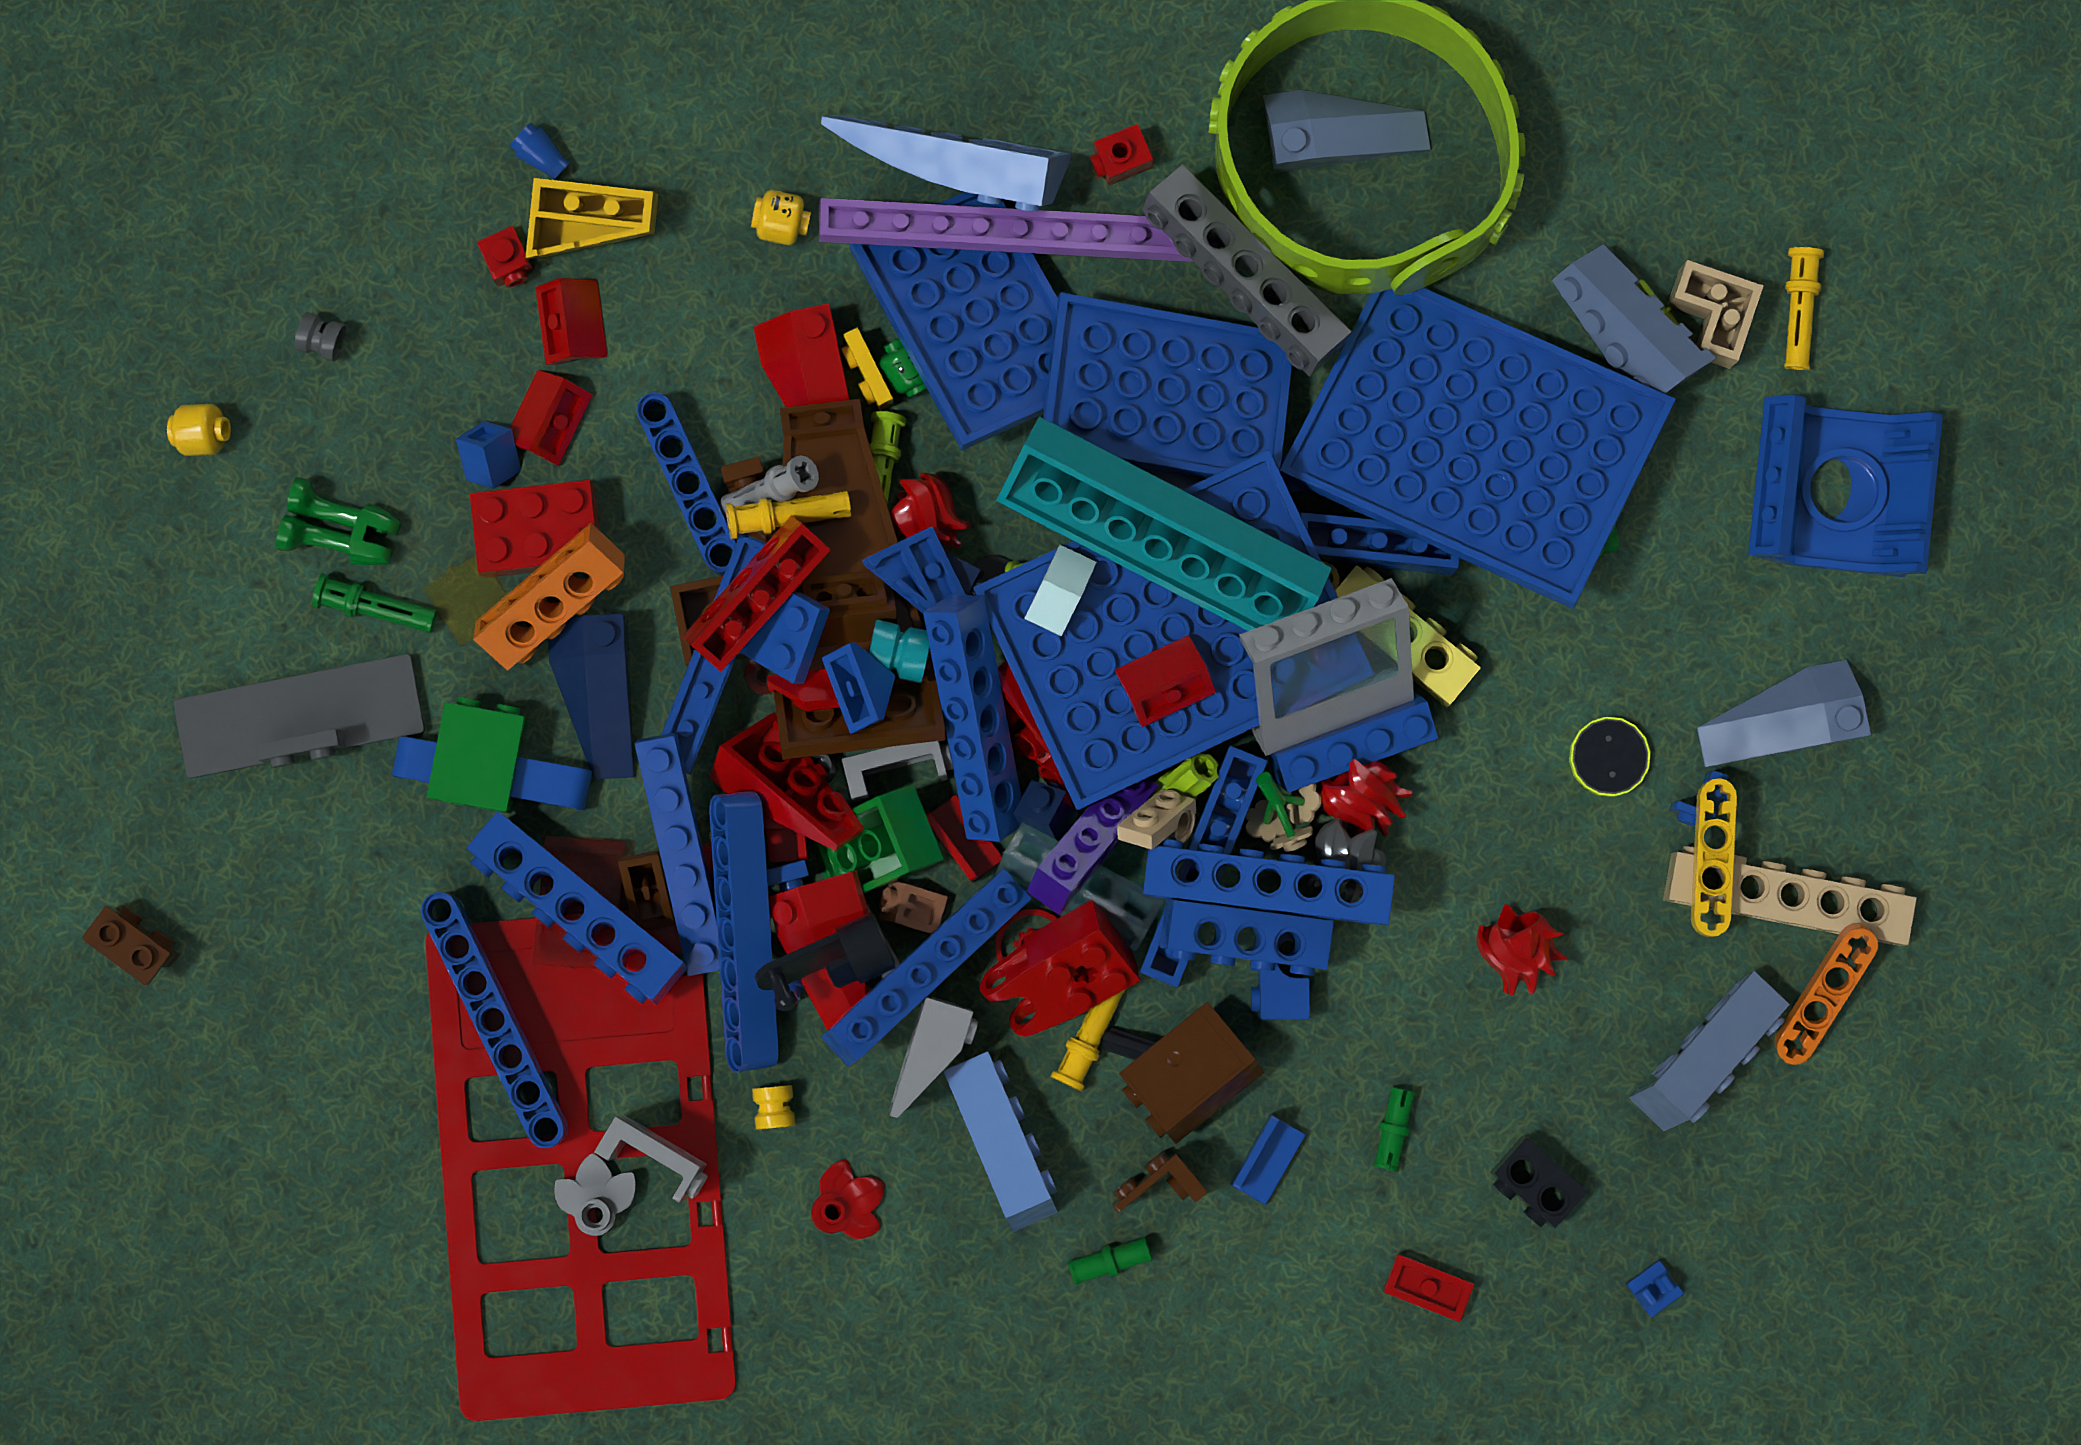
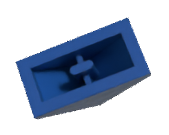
M855 642L849 643L822 657L850 734L857 733L884 719L895 674Z

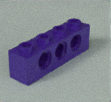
M1145 778L1090 804L1037 867L1026 892L1060 915L1121 842V840H1118L1117 825L1154 796L1159 785L1149 778Z

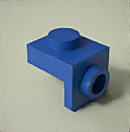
M1712 770L1706 773L1703 784L1712 779L1721 778L1727 780L1728 775ZM1715 786L1713 792L1707 793V800L1714 802V814L1709 815L1705 813V821L1714 819L1719 804L1727 801V794L1720 793L1719 786ZM1680 801L1672 802L1669 811L1678 813L1677 821L1695 827L1696 807Z
M805 860L767 870L768 888L779 886L780 892L803 886L802 879L811 877L807 861Z

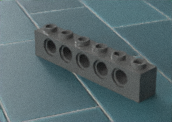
M1183 164L1149 192L1142 208L1148 222L1154 228L1162 230L1173 241L1177 251L1184 257H1189L1201 269L1203 276L1208 282L1218 285L1229 296L1232 305L1239 312L1246 313L1258 325L1260 333L1267 340L1274 341L1286 353L1287 359L1294 367L1302 369L1310 377L1343 348L1351 331ZM1180 214H1188L1195 221H1187ZM1208 241L1217 242L1223 249L1213 248ZM1236 269L1247 271L1251 277L1240 275ZM1264 297L1274 298L1279 305L1268 303ZM1292 325L1302 326L1307 333L1296 331Z

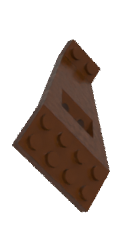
M860 399L780 408L784 439L782 466H786L792 458L802 455L813 461L819 474L817 486L813 490L807 492L798 491L790 500L847 491L850 501L851 517L802 523L831 549L794 590V592H801L830 609L809 671L825 669L822 657L849 643L855 642L869 653L876 619L899 625L900 631L903 633L909 627L922 630L923 627L917 608L866 568L862 562L863 559L898 543L864 429ZM930 651L928 652L921 683L900 679L896 670H891L895 674V679L884 719L854 734H850L841 708L806 712L795 706L792 699L779 692L774 693L782 760L945 740V727Z

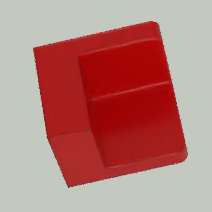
M763 816L764 830L767 833L768 858L771 863L809 860L808 839L806 836Z

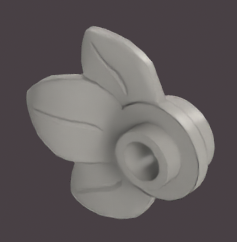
M590 1154L581 1163L575 1181L570 1179L555 1181V1199L561 1210L575 1216L576 1224L582 1232L598 1236L609 1231L614 1225L616 1214L631 1205L635 1195L636 1180L632 1172L612 1177V1172L607 1164L596 1154ZM593 1207H598L603 1212V1218L599 1223H594L589 1219L588 1213Z

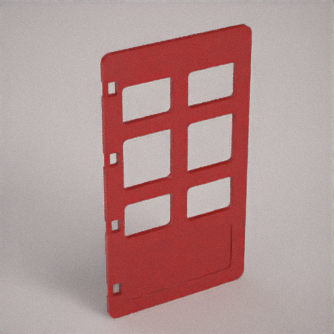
M630 910L621 911L631 919ZM583 914L565 915V919L575 921ZM675 917L674 925L644 930L676 957H678L677 952H683ZM537 918L472 923L473 929L542 1071H552L557 1076L559 1106L569 1127L565 1140L559 1145L550 1148H540L534 1145L529 1138L474 1142L470 1139L468 1131L465 1083L469 1078L496 1076L498 1074L430 933H428L425 946L461 1413L468 1420L484 1421L722 1400L729 1397L735 1389L736 1379L703 973L681 976L657 1006L649 999L644 1004H641L624 990L628 985L627 981L617 973L611 979L593 964L597 959L593 953L585 948L580 954L564 941L562 937L567 932L556 923L551 928L547 927ZM611 927L600 929L595 937L596 944L599 946L611 944L615 939V929ZM462 935L455 937L450 943V951L455 958H463L469 951V943ZM641 952L631 954L626 961L627 970L631 972L640 971L646 964V955ZM475 972L469 977L467 985L470 992L474 995H479L486 989L487 981L482 973ZM493 1008L488 1011L485 1016V1023L491 1031H498L504 1025L505 1018L501 1010ZM509 1045L503 1052V1061L510 1068L517 1067L522 1061V1052L516 1045ZM674 1061L678 1066L681 1121L676 1125L645 1128L707 1164L702 1173L706 1174L708 1178L702 1189L693 1199L688 1197L691 1229L690 1244L683 1247L604 1253L599 1248L598 1236L582 1232L576 1224L575 1216L567 1213L570 1252L567 1256L490 1264L481 1263L477 1252L472 1185L473 1174L481 1170L559 1164L564 1169L565 1179L575 1181L581 1163L590 1154H596L594 1151L606 1131L596 1132L590 1127L586 1084L587 1070L591 1067ZM701 1076L703 1100L689 1101L687 1077ZM556 1135L542 1136L541 1138L546 1141H551L556 1137ZM625 1143L615 1159L648 1155ZM711 1201L713 1226L699 1227L697 1203ZM596 1207L591 1208L588 1213L589 1219L594 1223H597ZM689 1275L694 1279L699 1330L696 1339L612 1347L607 1343L602 1292L605 1283ZM568 1286L573 1290L577 1346L574 1350L504 1357H489L485 1353L481 1298L485 1293ZM721 1328L723 1352L709 1353L707 1329Z

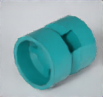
M876 619L869 654L888 670H896L900 679L921 683L930 647L927 630L909 627L903 633L900 631L899 625Z

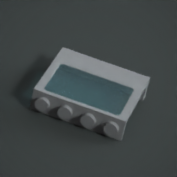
M1392 578L1239 634L1240 641L1252 660L1254 668L1259 725L1252 728L1251 731L1265 756L1414 700L1409 606Z

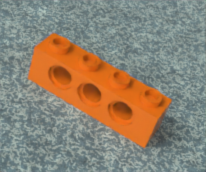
M590 523L478 618L475 622L473 640L507 671L518 662L521 664L525 663L534 655L537 646L547 637L549 639L555 638L564 629L567 620L576 613L578 615L585 613L592 606L595 597L604 589L612 590L620 583L624 577L625 554ZM575 572H584L587 573L589 577L580 579L573 576L572 574ZM552 596L558 598L560 601L557 603H549L545 601L544 598ZM518 621H526L530 623L531 626L520 627L515 623Z

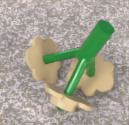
M1262 772L1257 776L1256 783L1267 800H1260L1256 803L1255 809H1248L1245 819L1248 821L1246 832L1250 837H1262L1265 842H1273L1270 845L1271 850L1283 847L1285 852L1298 851L1300 847L1307 844L1306 838L1313 834L1312 826H1308L1303 829L1293 830L1290 821L1293 824L1300 825L1303 822L1309 823L1314 819V813L1320 808L1322 802L1320 793L1316 792V783L1291 791V795L1284 794L1269 772ZM1285 804H1286L1287 808H1288L1289 810H1291V811H1290V820H1289V818H1288V816H1287V813H1286V811H1285V809H1284V805H1285Z

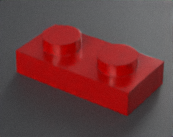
M1396 1254L1382 1292L1460 1322L1474 1284Z

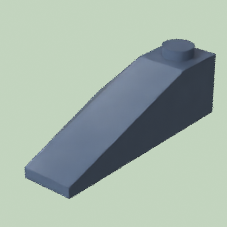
M1847 660L1806 667L1697 728L1704 767L1856 740L1871 735L1863 694Z

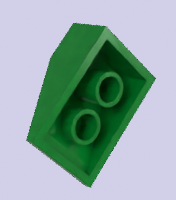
M913 784L879 795L853 808L852 811L864 827L863 832L837 851L809 838L825 879L857 871L863 894H867L944 860Z

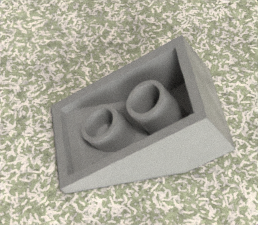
M929 995L922 1000L889 1107L890 1116L898 1118L961 1052L963 1044L971 1045L978 1021L972 1018L973 1011L971 1008Z

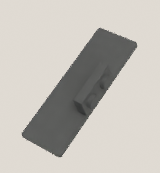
M408 654L180 698L173 702L186 775L189 778L271 763V768L285 767L296 764L295 758L309 755L311 760L326 759L335 756L334 750L399 738V736L405 737L420 734L425 731L412 657Z

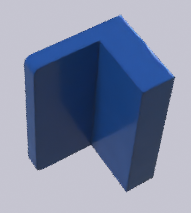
M1269 1114L1230 1185L1266 1205L1305 1134Z

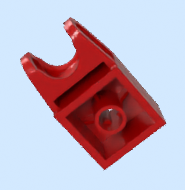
M1092 899L1024 937L1023 945L986 972L980 983V991L989 1001H1004L1013 997L1024 998L1011 1013L1009 1021L1010 1027L1015 1034L1027 1037L1073 1019L1140 981L1133 950ZM1006 977L1005 981L991 989L998 979ZM1035 1012L1030 1021L1020 1024L1027 1015Z

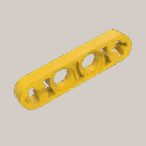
M1721 778L1712 779L1702 784L1698 790L1696 804L1691 923L1696 932L1706 937L1721 935L1727 930L1731 921L1737 795L1733 785ZM1715 786L1720 787V793L1727 794V801L1721 802L1718 809V815L1727 814V822L1721 819L1705 821V813L1709 815L1714 814V802L1707 800V793L1713 792ZM1710 826L1720 827L1725 833V843L1719 849L1710 848L1704 841V833ZM1709 866L1717 867L1723 873V884L1716 890L1708 889L1702 882L1703 871ZM1701 894L1710 897L1723 895V903L1720 901L1714 902V914L1721 916V922L1714 924L1712 930L1708 929L1706 922H1701V914L1708 913L1709 901L1701 902Z

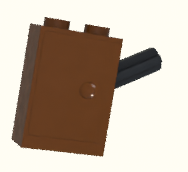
M1208 1002L1157 1043L1115 1028H1109L1103 1035L1102 1048L1105 1051L1134 1060L1119 1073L1127 1084L1122 1089L1123 1093L1136 1109L1142 1104L1147 1108L1151 1115L1145 1120L1160 1138L1168 1134L1175 1144L1180 1142L1264 1073L1256 1059Z

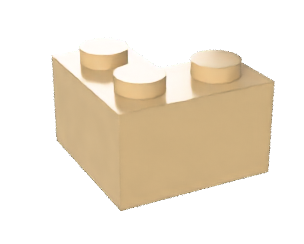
M1687 260L1678 271L1667 307L1670 305L1673 309L1704 319L1696 346L1701 351L1707 348L1716 357L1711 363L1730 369L1739 361L1763 285Z

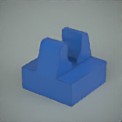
M1660 1260L1655 1261L1625 1283L1649 1317H1653L1684 1294Z

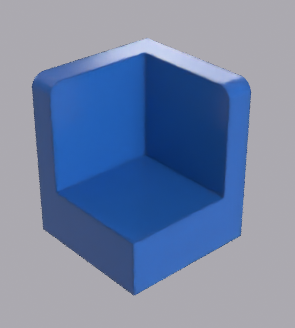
M483 421L456 438L465 478L468 481L494 489L520 472L521 466L512 429Z

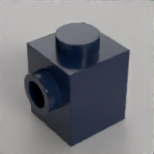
M1031 780L1014 811V815L1025 837L1054 847L1073 826L1078 816L1066 789L1053 782L1043 784Z

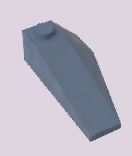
M1305 90L1262 96L1274 173L1431 150L1425 111Z

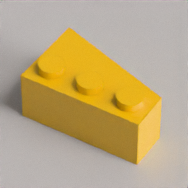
M534 178L526 258L533 260L655 234L659 194L653 191Z

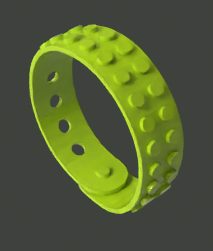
M1308 0L1295 7L1288 6L1277 12L1272 17L1270 23L1260 31L1257 29L1253 30L1241 44L1242 51L1238 54L1235 62L1230 59L1228 60L1219 78V81L1222 82L1218 91L1221 98L1213 97L1208 131L1210 134H1216V169L1224 200L1229 211L1303 284L1317 290L1337 294H1372L1392 289L1395 295H1405L1422 289L1461 269L1479 256L1489 243L1496 246L1508 228L1507 223L1513 214L1506 209L1515 210L1524 180V174L1517 173L1521 169V157H1525L1524 133H1518L1516 119L1519 118L1517 101L1514 95L1508 94L1503 82L1505 81L1504 72L1496 59L1492 60L1482 47L1480 38L1472 30L1464 28L1453 20L1445 10L1437 6H1429L1417 0ZM1372 30L1402 37L1417 43L1435 53L1452 66L1469 84L1481 103L1489 120L1499 155L1501 174L1499 200L1489 216L1467 234L1462 229L1452 230L1390 257L1371 260H1344L1325 256L1301 246L1283 235L1259 212L1248 196L1236 171L1228 141L1227 123L1242 89L1276 55L1302 40L1327 32Z

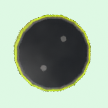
M1603 717L1589 722L1578 731L1570 745L1569 763L1573 776L1585 789L1598 796L1615 797L1630 792L1643 781L1649 769L1650 750L1646 737L1634 724L1622 718Z

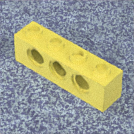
M1356 565L1335 592L1339 598L1380 583L1384 579L1370 567L1366 566L1362 570ZM1401 594L1409 606L1410 627L1414 631V640L1411 643L1413 681L1447 708L1480 670L1481 667L1475 663L1478 657L1461 643L1455 647L1444 637L1447 632L1441 625L1429 617L1426 621L1413 612L1416 606ZM1394 618L1355 632L1390 662H1397ZM1437 649L1443 653L1445 665L1442 669L1434 670L1426 664L1425 653L1427 650Z

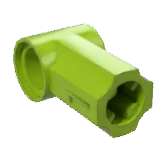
M1198 753L1186 759L1176 769L1173 767L1154 783L1159 786L1155 794L1161 789L1173 790L1180 795L1194 798L1197 801L1199 799L1197 796L1219 778L1217 774L1218 764L1210 754Z

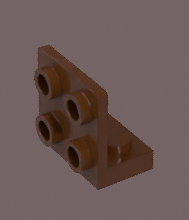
M1162 1151L1144 1166L1148 1171L1144 1177L1138 1182L1130 1177L1113 1192L1117 1199L1112 1202V1206L1118 1213L1121 1212L1168 1171L1172 1175L1166 1181L1182 1200L1190 1196L1196 1203L1208 1192L1174 1151L1169 1156Z

